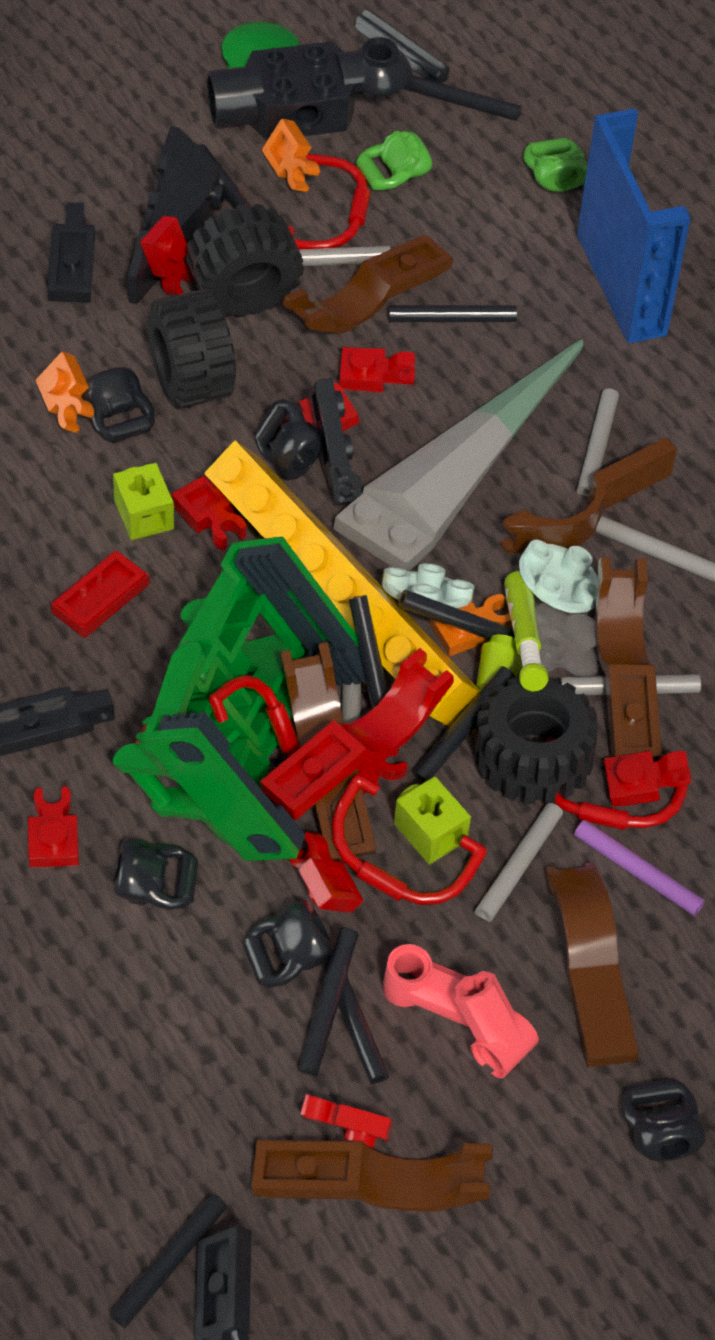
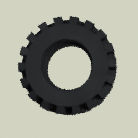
M244 204L238 205L233 210L225 209L215 218L210 217L204 222L205 226L203 228H198L194 232V240L189 241L187 246L188 254L186 259L198 289H206L212 293L225 317L233 314L235 318L245 317L248 314H259L268 308L271 310L278 306L277 303L284 300V296L290 294L292 289L298 287L301 282L299 277L304 273V266L302 264L304 261L282 215H278L277 210L271 207L265 209L260 204H254L252 207Z
M202 289L152 301L148 315V335L151 354L160 384L172 404L176 408H183L230 397L233 394L236 380L235 353L226 318L209 290Z
M549 676L547 685L543 689L533 692L523 688L517 677L508 680L507 687L499 684L492 689L491 697L486 696L481 703V711L478 713L475 763L479 764V774L482 779L489 778V787L495 792L502 789L505 791L506 798L513 801L516 797L524 798L525 804L535 805V800H543L545 804L555 803L557 793H560L564 799L572 796L574 788L581 789L585 785L587 775H591L598 734L596 710L594 707H589L590 700L584 693L575 694V686L568 682L564 685L558 684L557 678ZM538 735L545 738L552 737L555 740L537 743L522 739L521 736Z

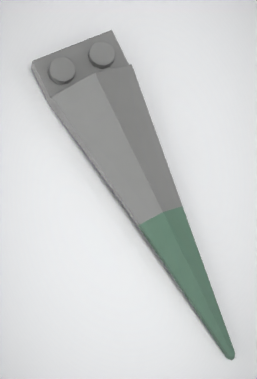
M583 340L572 344L366 485L363 494L335 517L333 529L390 567L406 571L414 568L433 549L510 440L581 352Z

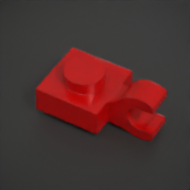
M342 347L340 387L345 390L383 392L384 383L414 385L415 353L402 351L386 359V349Z
M651 750L604 758L612 807L660 801L658 788L681 787L691 783L686 751L668 753L656 762H653Z
M306 832L304 839L308 843V853L304 849H300L297 858L289 859L293 866L300 868L299 872L308 887L307 892L310 899L319 909L346 913L353 912L364 900L343 862L333 861L328 850L327 841L323 835Z

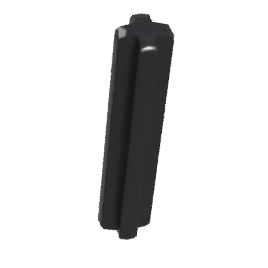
M364 10L361 14L357 15L355 28L369 39L385 37L394 41L398 49L406 56L411 69L423 78L439 83L448 80L450 68L443 61L371 10Z

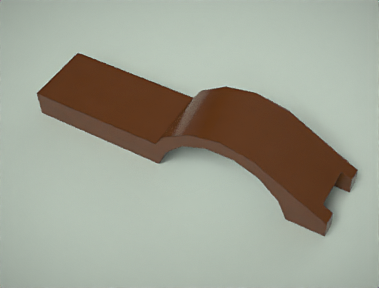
M424 234L363 261L354 277L334 296L323 301H309L307 292L301 288L284 296L283 305L299 315L310 330L336 334L345 333L373 317L389 298L429 281L451 269L453 257Z
M665 437L594 473L589 497L590 505L586 510L573 517L548 519L535 516L524 509L503 520V526L509 533L516 534L501 541L500 546L506 553H524L529 543L533 540H540L546 544H554L567 549L571 546L582 545L594 535L604 509L672 475L677 448Z
M601 557L598 562L596 642L600 664L605 672L611 757L651 750L653 761H659L662 757L655 665L650 664L647 658L643 636V607L648 584L646 558H637L634 570L611 569L610 557Z
M328 642L318 644L319 655L292 660L290 650L281 652V660L300 748L333 720L339 724H344ZM357 769L315 804L321 835L327 841L328 850L333 861L343 860L333 843L332 819L338 801L352 777L358 774ZM361 788L351 803L344 821L345 840L351 852L357 858L376 854V846Z
M594 862L584 863V866L581 868L557 870L556 866L546 867L545 874L549 893L555 896L563 921L567 950V977L586 1066L594 1067L637 1062L639 1053L618 964V945L613 910L601 876Z
M257 1140L252 1191L254 1196L360 1199L367 1204L385 1209L416 1212L442 1211L490 1199L491 1186L490 1183H484L485 1161L493 1159V1146L488 1143H463L458 1151L446 1157L429 1160H409L387 1156L371 1149L364 1142Z

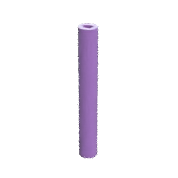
M583 820L576 829L574 836L694 917L704 906L705 900L588 821Z

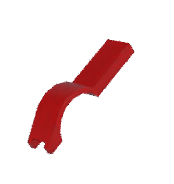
M419 648L401 663L398 676L391 689L376 707L364 717L352 723L339 724L333 720L260 781L262 791L277 805H282L287 813L296 821L365 761H374L388 756L403 746L421 728L454 683V676L448 670L443 672L438 678L423 666L427 661V653Z

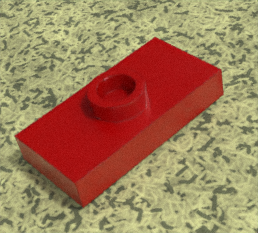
M115 550L51 603V612L85 639L150 585L149 574Z

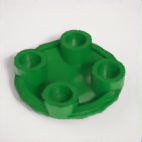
M266 21L248 22L235 27L225 36L222 43L223 58L228 63V68L244 67L252 51L298 46L300 44L292 31L279 24Z

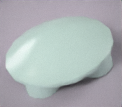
M533 540L529 543L519 560L520 574L527 587L540 600L555 609L569 613H586L596 607L598 577L590 566L593 558L587 550L580 546H571L567 549L554 544H546L540 540Z
M420 564L418 571H406L400 568L389 567L385 568L383 572V590L399 600L401 593L406 589L455 608L467 606L472 601L474 585L472 583L444 577L445 569L435 564Z

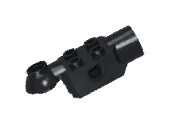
M385 37L370 38L358 50L344 52L332 42L255 50L251 52L244 67L207 71L209 110L214 128L249 124L266 140L269 139L281 119L294 121L304 136L347 131L352 121L355 91L360 90L371 95H389L399 92L408 85L412 78L411 65L404 53L398 49L394 41Z

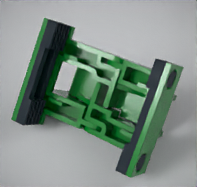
M280 536L231 544L220 564L223 571L207 598L193 600L181 611V619L189 628L179 643V648L171 657L152 716L143 720L142 724L144 727L142 732L136 735V743L121 747L113 758V764L122 773H128L152 800L151 806L157 815L161 817L202 820L221 842L233 847L245 861L296 859L306 834L282 805L275 807L261 790L260 781L266 777L271 763L268 757L273 753L278 744L265 710L267 704L263 697L252 688L245 689L243 687L236 690L222 701L229 718L224 722L218 723L209 703L210 695L229 680L246 675L247 672H255L252 677L259 678L272 689L278 701L284 703L291 719L293 714L281 660V652L290 650L292 660L319 655L318 644L328 642L335 682L338 686H342L343 683L351 685L352 681L354 684H360V681L364 684L367 683L356 633L285 538ZM260 612L276 634L244 642ZM156 775L166 776L178 782L181 786L166 788Z

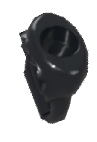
M115 367L96 373L86 380L89 388L82 394V398L92 404L94 415L90 420L93 429L103 440L116 443L151 431L155 424L154 407L149 398L141 391L138 376L132 369ZM134 408L141 409L145 414L114 425L104 426V418H111L112 415L128 410L133 411Z
M286 399L274 401L255 432V441L260 455L274 466L275 471L280 477L286 480H294L303 476L312 467L319 455L321 448L319 430L313 424L305 421L303 413L297 404ZM288 414L289 421H287L285 424H282V422ZM281 426V430H280L279 433L277 434V436H276V438L274 439V441L271 442V440L273 439V437H274V435L276 434L277 430H278L279 427Z
M139 838L125 839L121 844L118 855L114 892L118 897L128 900L131 904L145 905L150 903L155 907L166 910L185 908L194 902L199 861L193 853L179 845H153ZM168 858L179 860L175 897L163 893L166 886L165 875L166 866L169 864Z
M301 900L290 904L279 915L270 916L256 923L245 936L243 947L259 985L272 988L286 985L303 970H311L319 966L322 960L330 954L331 942L326 928L314 907L308 901ZM268 932H271V939L275 941L280 953V960L285 964V967L277 975L261 939Z
M672 1078L628 1086L623 1093L621 1112L627 1124L634 1130L636 1147L649 1160L671 1161L684 1158L697 1152L704 1145L705 1131L699 1120L697 1103L694 1094L683 1082ZM678 1098L682 1101V1105L673 1104L672 1107L655 1110L646 1109L644 1112L637 1111L634 1107Z

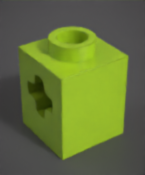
M157 463L141 467H131L125 471L113 474L114 501L131 540L174 529V502Z
M436 777L431 778L422 785L414 784L409 786L396 800L394 825L429 865L459 847L462 837L469 835L471 816Z

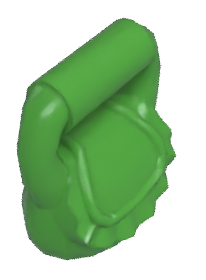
M395 131L387 136L384 143L369 147L356 160V166L363 173L371 188L380 191L393 189L410 178L421 177L427 174L433 166L427 148L420 137L412 131ZM381 157L382 162L388 166L393 176L385 179L372 158Z
M560 138L529 143L525 148L524 162L534 171L536 181L544 189L553 192H565L585 183L588 163L585 160L581 147L572 140Z

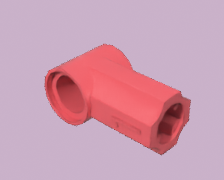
M406 944L395 948L388 957L382 984L383 994L387 1000L401 1007L417 1005L469 1027L454 999L456 996L454 987L466 976L432 962L427 951L419 946ZM398 973H409L415 976L416 979H403Z
M481 971L478 974L466 976L454 987L456 990L454 999L476 1039L471 1045L474 1058L480 1065L483 1066L486 1063L493 1068L494 1071L491 1074L495 1077L504 1078L538 1044L539 1037L529 1021L513 1010L495 974Z

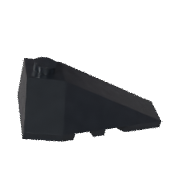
M170 127L159 157L157 172H160L157 192L150 191L147 202L146 229H140L128 273L129 303L138 304L161 278L153 276L140 243L163 216L176 217L188 245L189 241L194 240V232L198 228L205 226L204 222L212 216L214 208L221 209L223 206L226 186L220 183V166L178 127Z

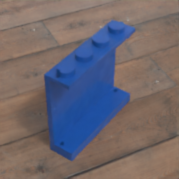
M636 108L595 116L577 237L627 344L668 335L691 219L685 206L651 212L629 168L638 116Z

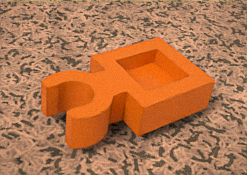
M281 119L262 148V152L278 177L287 178L288 184L293 190L308 192L310 188L305 182V174L315 176L320 174L318 164L306 158L312 147L296 123L292 120Z
M62 351L35 381L48 411L58 415L59 425L63 429L77 433L80 430L76 422L77 414L92 418L94 408L90 402L83 400L81 397L89 386L76 357Z
M503 594L490 596L484 602V606L476 608L472 601L467 606L458 608L512 628L509 613L506 615L494 613L495 610H500L504 607L505 597ZM429 618L428 623L449 657L489 642V639Z

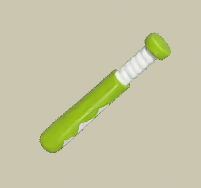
M516 571L506 577L504 588L518 654L521 655L523 668L519 674L520 683L523 688L533 692L543 689L547 685L549 678L548 671L541 665L540 660L541 643L534 593L525 584L520 571Z

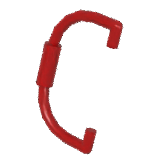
M307 154V160L315 161L318 165L339 168L352 175L357 183V188L354 191L348 220L350 225L347 230L339 236L328 240H294L299 250L343 246L357 234L359 227L365 224L371 194L367 188V180L357 166L345 159L328 155ZM288 226L289 229H290V232H291V234H292V236H293V235H294V228L291 227V226Z
M241 675L229 680L210 695L209 703L217 722L220 723L229 718L222 701L243 687L254 689L263 697L267 704L265 710L282 752L286 753L287 758H289L300 747L284 703L279 702L272 689L259 678Z
M548 737L545 739L544 742H550L555 739L552 737ZM688 785L676 787L668 806L659 813L645 817L629 816L627 811L582 802L580 805L564 799L560 793L556 794L554 804L566 812L579 816L578 820L580 821L586 820L589 823L620 830H626V827L649 828L665 823L679 812L685 800Z
M360 774L354 775L338 801L332 819L333 843L341 859L358 873L356 877L397 901L404 899L418 905L441 904L458 896L473 879L487 854L486 847L464 835L459 846L473 854L461 875L451 886L431 893H420L408 889V884L366 860L363 863L351 852L345 840L344 821L348 809L360 788L373 796L376 795L380 788V785Z

